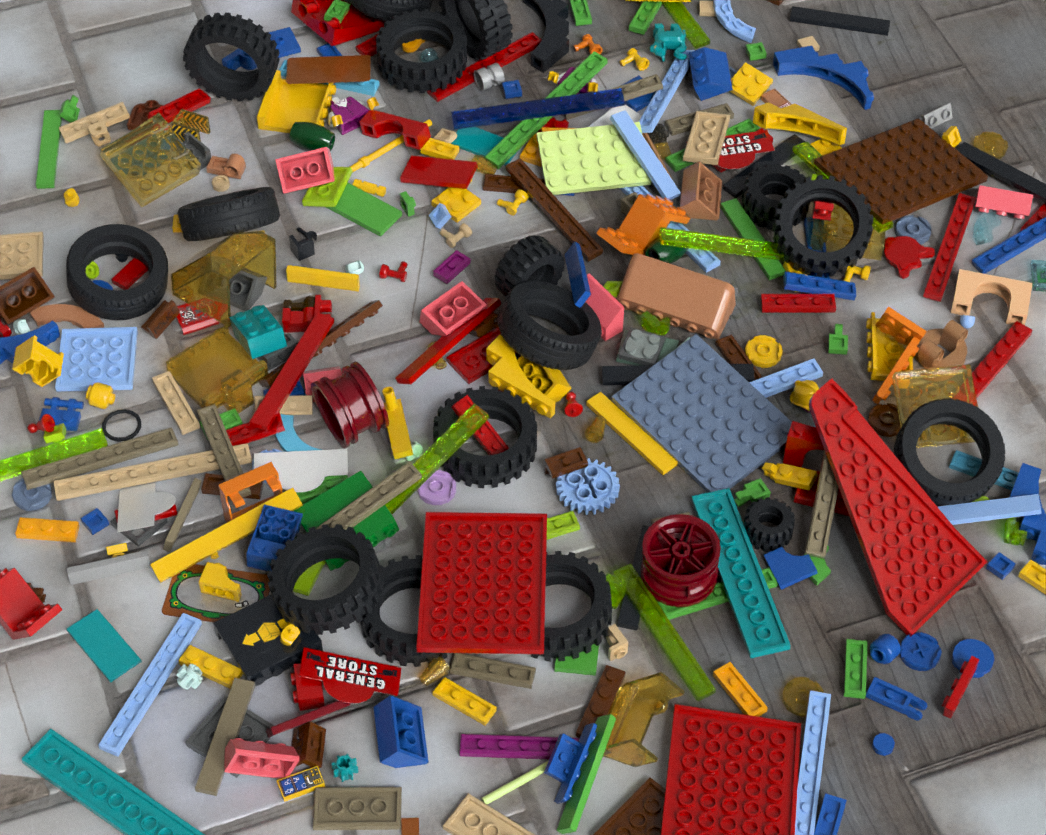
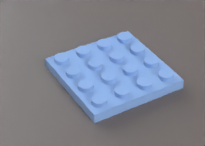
M137 327L62 329L59 353H64L61 376L56 378V392L87 391L89 385H93L96 382L110 385L113 390H133L138 336Z

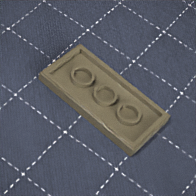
M402 787L315 788L313 830H401Z

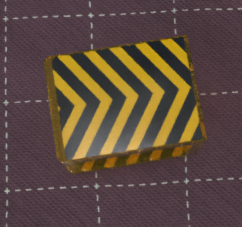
M184 109L180 110L171 123L174 140L180 139L184 142V134L188 131L199 141H201L200 132L211 133L207 116Z

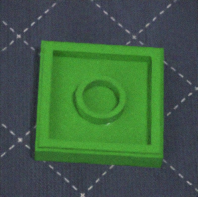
M593 644L591 652L586 654L583 651L579 653V658L573 659L572 656H566L565 661L559 662V657H556L555 672L596 676L599 645Z

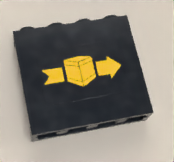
M272 594L213 623L216 636L219 640L223 639L246 679L255 682V686L261 685L265 680L273 676H279L283 671L294 667V664H300L304 647L323 651L322 640L316 635L315 630H311L308 634L303 632L301 626L299 627L300 634L291 646H286L280 642L282 630L291 623L290 621L287 623L283 619Z

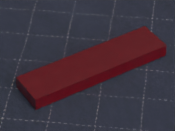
M336 701L267 729V736L270 738L346 708L350 706V703Z

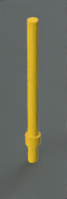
M430 119L423 122L427 123L428 127L432 125V121ZM403 135L368 156L359 158L358 162L349 167L352 168L353 172L361 167L365 168L370 165L371 161L403 143Z

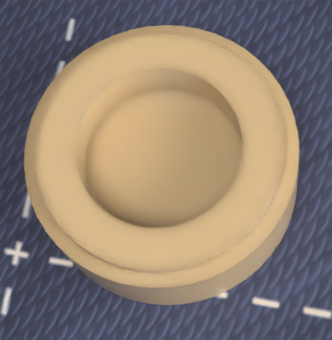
M225 175L215 176L212 179L213 189L217 192L228 190L230 187L229 178Z

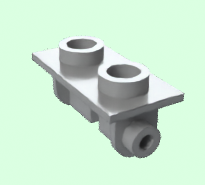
M951 103L940 105L939 108L925 115H920L919 119L932 129L953 118Z

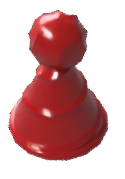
M568 392L566 394L568 403L564 412L569 417H577L582 413L583 407L575 400L576 394Z
M45 414L37 424H29L28 431L30 433H35L37 430L53 432L55 421L51 415Z

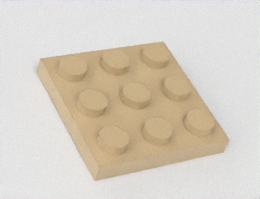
M43 232L0 235V280L14 279L33 267L36 268L41 277L43 276Z

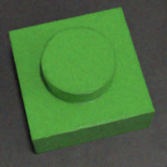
M762 42L746 45V52L750 61L766 58L767 53Z
M406 191L400 193V206L408 217L415 215L414 207L416 203L414 198L410 197Z

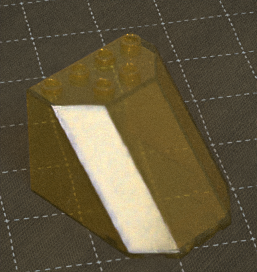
M262 231L234 233L194 255L171 274L173 295L230 327L229 280L245 267L266 276L265 284L273 289L277 288L275 239Z

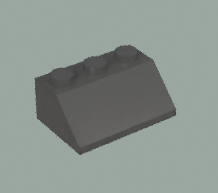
M211 258L200 292L220 301L230 303V305L241 310L248 311L262 295L267 277L223 258Z

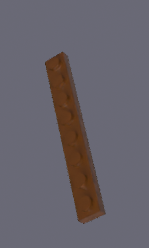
M521 158L506 165V171L572 244L574 242L580 244L582 255L588 262L603 254L601 246Z
M380 300L369 302L329 330L313 357L320 355L324 347L334 345L338 337L348 335L351 332L350 329L354 326L362 325L365 322V318L376 315L378 309L383 306ZM286 362L259 380L261 386L271 387Z

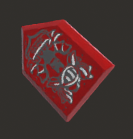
M204 297L177 306L180 313L176 319L183 335L219 324L223 314L230 307V303Z

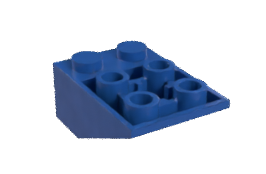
M264 505L246 553L247 567L272 571L270 563L272 559H277L276 552L278 549L283 550L286 547L284 543L288 539L293 541L297 538L296 534L299 533L303 513Z

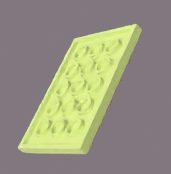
M634 122L642 134L640 122ZM614 125L537 132L545 186L553 195L651 185L652 181Z

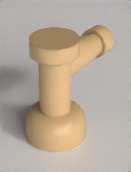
M463 223L459 226V232L455 235L447 232L445 229L440 231V235L446 238V243L449 247L454 248L460 239L470 237L472 230L467 224Z

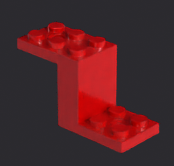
M15 568L0 570V624L13 640L31 637L62 611L58 603L44 605Z

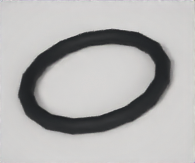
M126 409L111 412L102 423L104 435L110 440L118 442L132 439L141 429L139 415ZM121 413L131 414L138 422L136 430L131 435L118 438L107 432L106 424L112 416Z

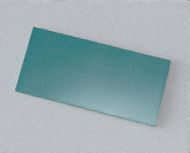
M463 123L456 132L457 138L451 144L485 158L504 138ZM516 153L504 164V166L510 163V161L513 159Z
M98 609L66 629L110 683L142 662Z

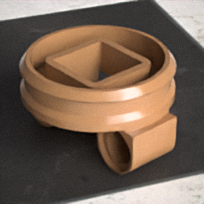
M954 320L949 321L944 329L928 330L917 345L920 348L916 353L918 362L925 369L937 374H948L959 370L964 365L967 356V345L964 340L967 338L968 330ZM938 344H940V345L943 346L945 349H947L948 351L951 352V353H950L948 356H946L944 359H943L944 350H943L942 348H940L939 346H937Z

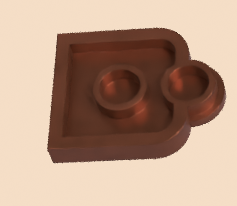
M148 100L146 103L135 105L127 123L128 130L154 131L159 128L148 119V113L163 105H160L156 100Z

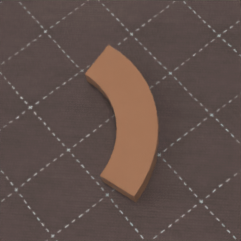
M46 305L38 307L29 313L38 327L51 321H68L80 328H104V323L99 317L74 305Z

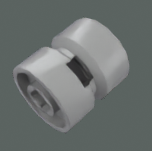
M498 63L487 66V69L483 67L474 71V80L480 91L490 89L492 85L495 87L505 82L503 70Z

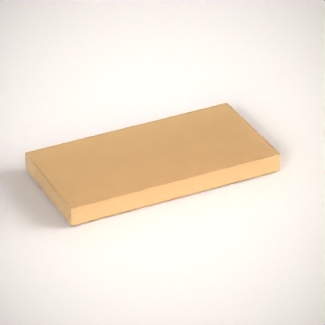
M696 111L683 155V161L695 163L700 161L703 164L718 165L730 122V115Z
M469 793L443 825V829L452 835H534Z

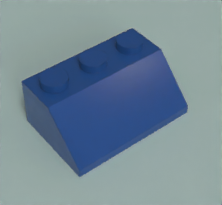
M703 47L689 53L693 85L701 101L733 90L726 52Z
M391 695L375 705L373 708L380 763L394 768L429 763L422 708Z

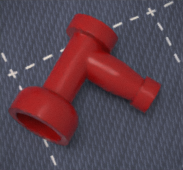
M402 261L397 271L391 270L388 265L382 264L379 278L386 279L389 276L405 282L407 278L405 269L408 264Z

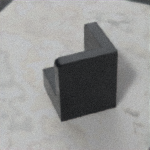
M293 235L289 236L290 249L298 261L315 255L312 238L297 241Z

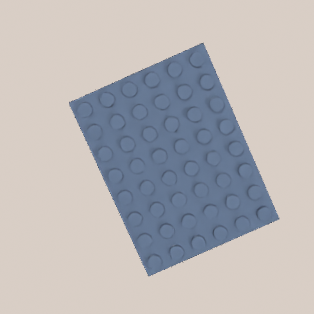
M697 334L612 396V401L678 461V465L707 493L731 489L784 448L792 421Z

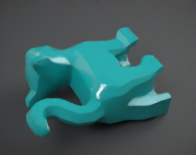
M662 23L655 24L653 30L654 43L650 46V52L661 57L662 61L665 62L666 51L675 50L673 53L674 57L678 60H685L687 55L682 54L687 49L685 30H682L678 23L671 24L670 31H665Z

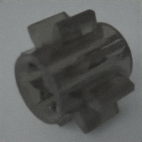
M657 123L654 131L648 133L653 144L660 145L663 142H667L669 130H665V125Z

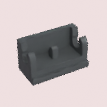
M189 131L186 132L183 143L180 139L177 140L178 150L176 152L197 171H200L208 166L211 160L210 149Z
M290 333L285 335L287 337V347L257 357L268 371L287 361L297 346L298 341Z

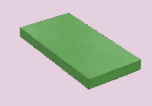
M347 183L336 207H326L380 237L402 216L401 210L350 183Z

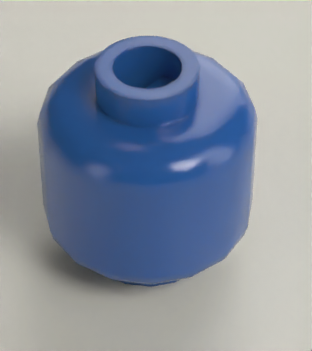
M882 634L871 643L869 650L874 661L880 664H888L900 654L901 647L894 636Z

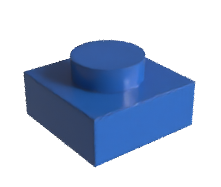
M519 80L502 82L505 99L522 97Z
M98 508L81 518L82 524L92 535L109 526L108 519Z
M999 552L987 564L986 569L1003 580L1014 569L1016 563Z

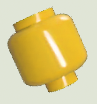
M99 382L89 385L86 393V400H88L89 405L100 409L108 408L109 404L113 405L116 397L110 385Z

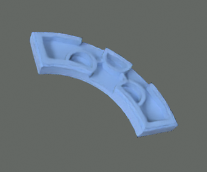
M713 0L715 15L723 27L734 36L752 43L756 28L745 24L739 18H735L730 0Z

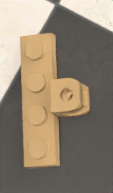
M121 102L61 126L59 130L65 143L90 134L94 144L100 147L111 141L107 127L126 120L130 116L124 103Z

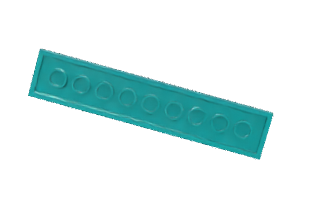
M730 488L692 496L691 501L697 517L708 523L715 530L720 540L721 550L718 574L750 659L790 650L789 639Z
M52 729L21 759L22 763L124 835H205Z

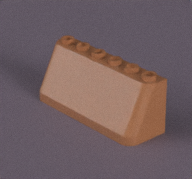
M638 253L633 254L616 299L624 306V310H631L638 315H646L656 321H663L674 327H681L689 332H696L707 338L719 340L736 305L735 289L731 284Z

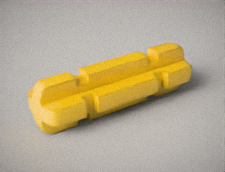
M355 179L352 184L370 194L375 195L377 193V196L384 197L386 194V187L381 185L378 187L377 184L367 181L362 182L359 179Z

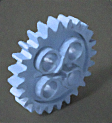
M588 458L587 467L557 477L556 489L559 501H564V507L570 505V511L576 508L578 509V514L584 510L586 515H588L589 511H592L595 515L597 509L604 512V506L609 509L610 503L615 504L620 484L619 478L616 477V472H611V466L605 468V462L599 465L597 459L594 463H591L590 458Z

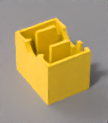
M34 335L16 347L12 370L21 375L24 372L25 374L29 373L33 382L43 387L61 376L64 353H55L37 342V337Z

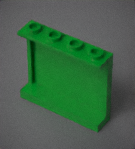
M359 471L303 504L302 507L294 510V512L303 513L301 526L307 533L309 528L315 527L316 529L373 487L363 472ZM385 505L353 527L356 534L358 532L363 533L366 540L369 539L373 547L399 531L396 520ZM341 558L325 560L330 571L342 567L344 563L349 561Z

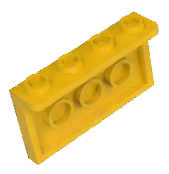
M871 312L870 318L866 320V329H869L866 343H870V347H867V358H870L867 364V372H871V380L884 381L907 346L898 343L891 335L881 332L875 326L880 318H875V312ZM912 356L907 360L910 362L904 372L901 370L898 374L901 377L898 382H913Z

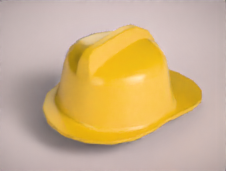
M796 380L794 391L790 395L791 403L810 411L809 401L813 394L819 390L818 385L812 380Z

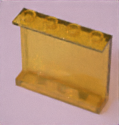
M228 325L217 329L214 333L202 338L196 344L186 348L183 352L165 362L167 371H170L176 383L201 408L214 404L219 408L257 384L261 378L268 374L267 363L264 360L258 362L256 359H252L242 345L229 334Z

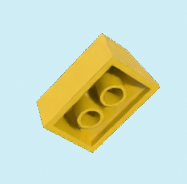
M520 356L517 360L528 380L553 401L559 402L572 389L560 370L538 365L523 356Z

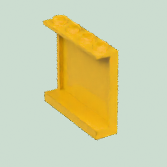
M276 70L257 115L258 129L290 133L295 122H312L324 127V119L328 117V107L331 106L332 95L336 94V85L334 83H329L328 85L319 83L288 84L286 79H281V71Z

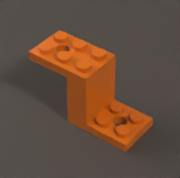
M639 194L619 229L614 230L610 227L607 229L599 228L596 234L621 253L645 255L648 246L662 236L670 221L688 224L691 218L686 215L684 209L676 208L673 206V202L666 197L663 199L650 194Z

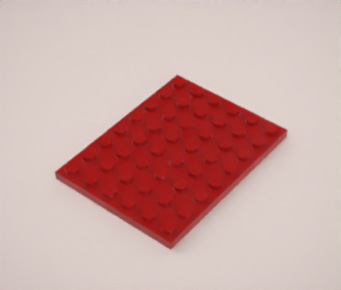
M426 512L417 652L544 654L547 514Z
M675 704L661 835H795L801 723Z

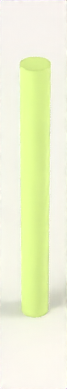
M548 761L482 797V802L489 804L543 774Z

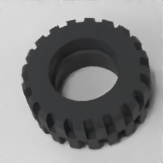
M769 164L765 167L757 168L756 171H752L744 183L742 207L745 213L759 227H767L768 230H772L776 209L780 200L770 199L766 195L778 194L784 196L788 188L792 190L794 184L798 181L800 184H803L806 177L800 174L797 169L793 170L787 165L784 167L781 164H776L775 166ZM810 202L797 209L792 219V227L793 225L800 224L805 219Z
M533 235L519 240L516 245H512L511 249L504 254L503 259H500L499 266L495 270L494 280L496 288L507 297L508 292L514 286L523 282L541 281L557 285L558 280L562 277L565 262L563 254L547 239Z

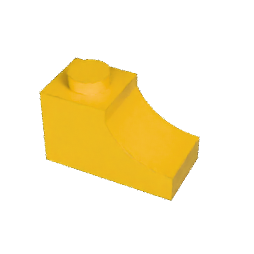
M207 562L199 579L201 593L239 602L242 596L240 584L228 578L227 567L220 563Z

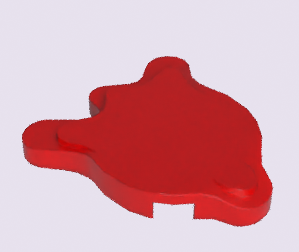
M888 237L883 241L885 259L890 265L897 268L902 279L907 278L911 270L922 266L920 259L932 258L935 255L934 248L924 247L912 237Z

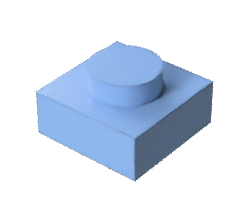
M441 203L429 214L433 224L439 229L452 217L446 206Z

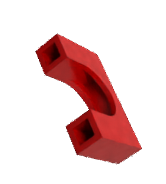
M792 421L787 436L783 464L802 468L808 451L824 450L816 427Z

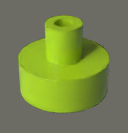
M94 261L86 267V276L90 280L98 277L99 267Z

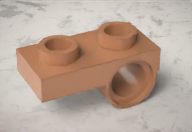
M231 154L229 159L212 156L207 166V173L241 179L246 168V162L239 154Z

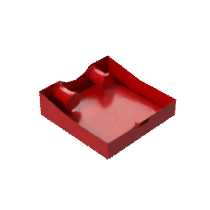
M334 0L292 1L291 13L331 46L377 32L381 27L384 28V21L363 14L352 4H350L348 13L340 23L336 17L330 21L324 20L325 13Z

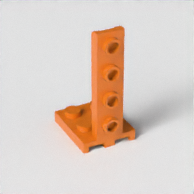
M889 306L875 326L881 332L891 335L898 343L905 344L907 347L873 397V402L876 404L888 398L891 393L888 389L891 385L895 387L901 378L898 374L901 370L904 372L910 364L907 360L910 356L914 357L920 349L917 345L927 332Z

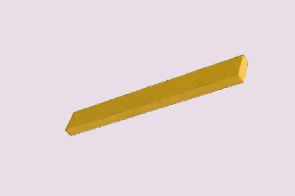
M294 488L281 493L150 564L160 583L254 533L264 505L290 511L302 507L303 504Z

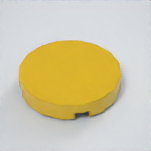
M756 336L751 341L749 340L745 347V354L753 365L757 367L770 368L775 366L782 357L783 350L781 344H778L776 339L770 336Z

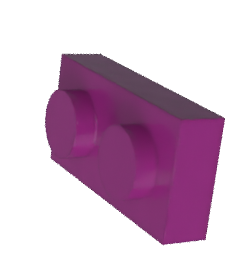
M456 250L433 271V276L448 284L471 263V260Z

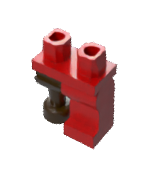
M315 295V297L307 296L303 302L292 303V300H284L282 315L284 333L305 332L316 313L332 312V301L322 300L321 295Z

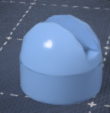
M960 315V324L964 328H971L974 325L975 316Z

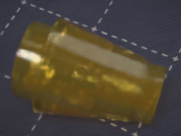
M476 154L472 159V162H477V172L495 174L497 167L482 155Z
M596 416L585 431L586 439L591 443H598L604 437L606 419L603 416Z
M439 656L437 659L434 658L422 675L419 676V679L427 687L429 684L447 675L450 667Z

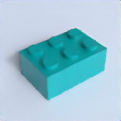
M264 305L255 306L248 311L238 312L234 316L229 317L235 338L252 359L287 347L282 326Z

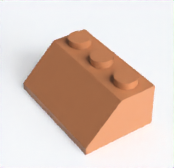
M700 161L683 171L680 208L684 209L691 218L718 220L722 180Z

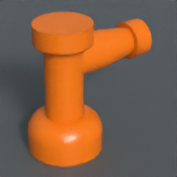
M590 34L584 35L582 42L573 45L575 52L588 46L590 55L594 51L601 55L603 51L599 44H595L592 41Z

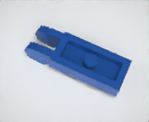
M874 677L866 693V698L906 714L909 718L919 721L923 716L922 712L916 709L924 711L928 706L927 702L913 696L914 694Z

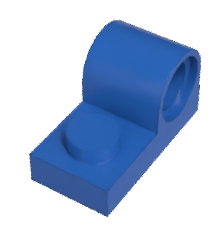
M239 48L222 59V65L232 70H237L239 67L246 70L257 68L254 60Z
M825 793L814 835H837L846 799Z

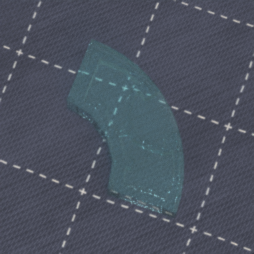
M989 210V213H983L976 221L973 228V239L976 245L993 241L992 230L1000 226L1002 222L996 211Z

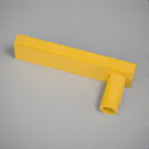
M385 387L382 393L389 418L387 429L394 459L413 455L401 398L396 399L392 387Z

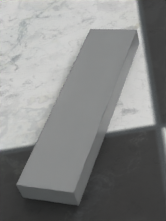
M144 550L68 567L67 573L70 584L73 585L149 568L151 565L148 551Z

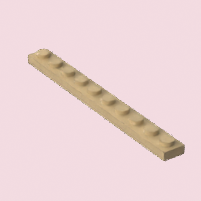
M248 443L233 446L240 465L252 463ZM210 450L55 480L54 488L56 499L60 501L218 470L219 466L213 451Z

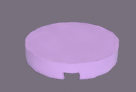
M442 470L429 471L425 476L422 475V478L417 483L418 495L427 504H446L456 494L455 479L448 472Z

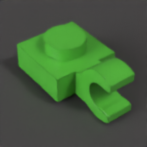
M72 95L70 100L64 101L59 116L70 123L76 121L80 109L76 107L79 98Z
M835 324L834 334H829L828 353L847 355L848 335H842L843 324Z
M760 478L745 484L743 491L735 493L737 499H734L739 507L748 500H751V502H757L760 498L764 500L766 497H770L771 492Z

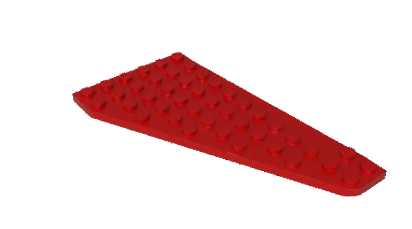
M831 378L810 398L809 410L885 612L906 635L911 637L987 561L954 528L857 410V405L848 394Z

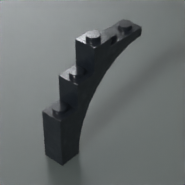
M522 0L524 4L539 16L545 28L543 39L531 53V66L544 73L569 52V39L566 38L569 35V22L565 20L568 18L569 4L562 0Z

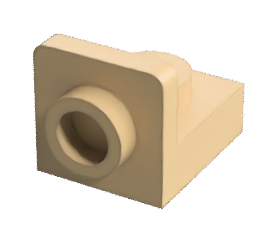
M616 624L609 626L606 637L610 645L608 659L613 661L621 659L628 653V640Z

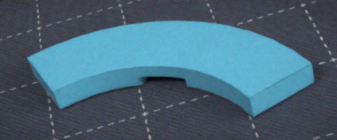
M281 414L285 431L276 433L275 436L284 452L322 450L307 445L297 436L293 427L294 415Z

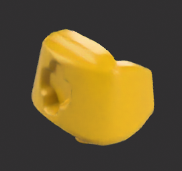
M69 188L65 191V204L69 207L77 206L80 199L75 189Z
M288 624L281 632L280 642L286 646H291L300 634L299 628L293 624Z

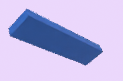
M786 271L783 275L784 289L811 294H835V298L855 300L856 286L853 282Z

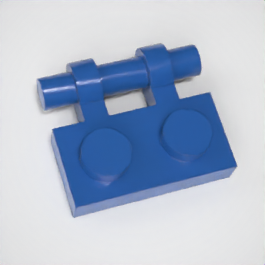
M59 397L45 398L44 405L51 406V408H43L40 419L43 415L49 414L53 417L55 425L64 423L67 431H77L81 420V413L76 411V409H83L84 402L77 401L76 399L60 400ZM59 407H65V408H68V409H67V410H59Z

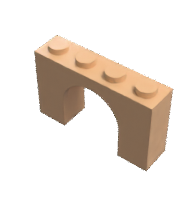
M959 269L951 313L969 315L975 296L982 293H992L1000 296L1007 303L1006 324L1014 325L1018 321L1025 325L1032 283Z

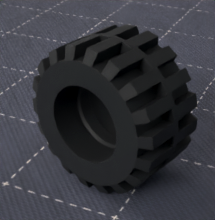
M766 497L765 500L760 498L757 502L753 501L751 506H748L744 518V527L751 545H755V548L758 550L760 548L764 549L763 551L768 552V550L774 551L780 547L784 548V545L787 546L792 539L795 524L794 512H791V507L786 506L784 501L779 502L776 498L771 500L770 497ZM771 522L777 526L767 527L762 525L761 523Z

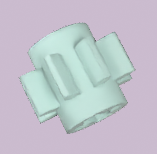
M183 664L176 674L178 677L177 683L186 690L190 687L196 689L202 683V671L194 664H190L188 667Z

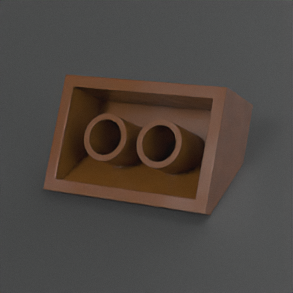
M35 267L0 286V320L6 325H10L55 298Z

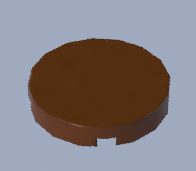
M887 403V405L877 404L872 407L868 415L869 425L877 434L886 437L897 436L907 419L905 412L899 406Z

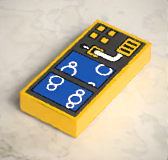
M318 766L277 780V785L284 802L313 792L315 788L325 787Z

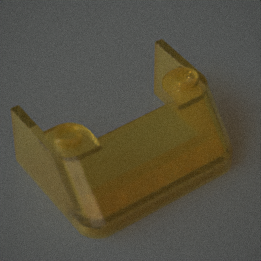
M662 672L622 685L609 711V714L616 717V721L603 757L632 767L657 762L658 758L646 749L642 742L653 716L664 713L668 708L669 700L684 695L685 691Z

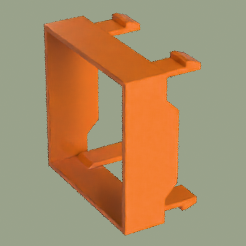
M272 462L218 485L224 519L227 523L283 493L278 472ZM266 480L272 492H274V496L233 514L231 513L227 496L230 497L236 508L243 506L245 502L239 491Z

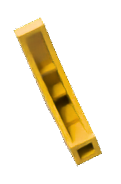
M768 102L754 109L753 123L764 129L795 131L816 136L838 145L845 144L846 127L795 103L779 108Z
M499 335L486 348V360L491 365H494L488 371V383L491 386L498 387L503 392L505 389L511 391L513 397L519 395L522 398V404L527 402L539 414L551 419L555 414L556 402L545 396L528 380L517 362L515 350L508 345L502 335Z

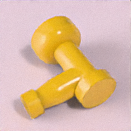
M631 48L627 52L628 56L619 61L623 67L635 60L637 62L636 67L640 71L646 70L650 64L647 58H641L637 54L635 48Z
M520 189L515 192L513 203L498 199L497 205L507 208V213L514 216L519 205L525 203L529 198L528 194Z
M865 265L863 268L857 266L851 268V266H848L846 272H844L846 274L843 281L850 282L853 273L860 275L863 280H868L871 266Z

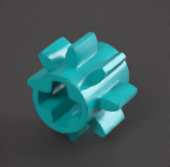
M348 754L338 755L337 761L332 763L334 778L339 776L342 782L349 779L353 780L354 773L359 772L358 766H356L357 759H351Z

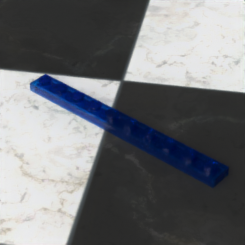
M622 88L454 111L451 114L455 130L625 106Z

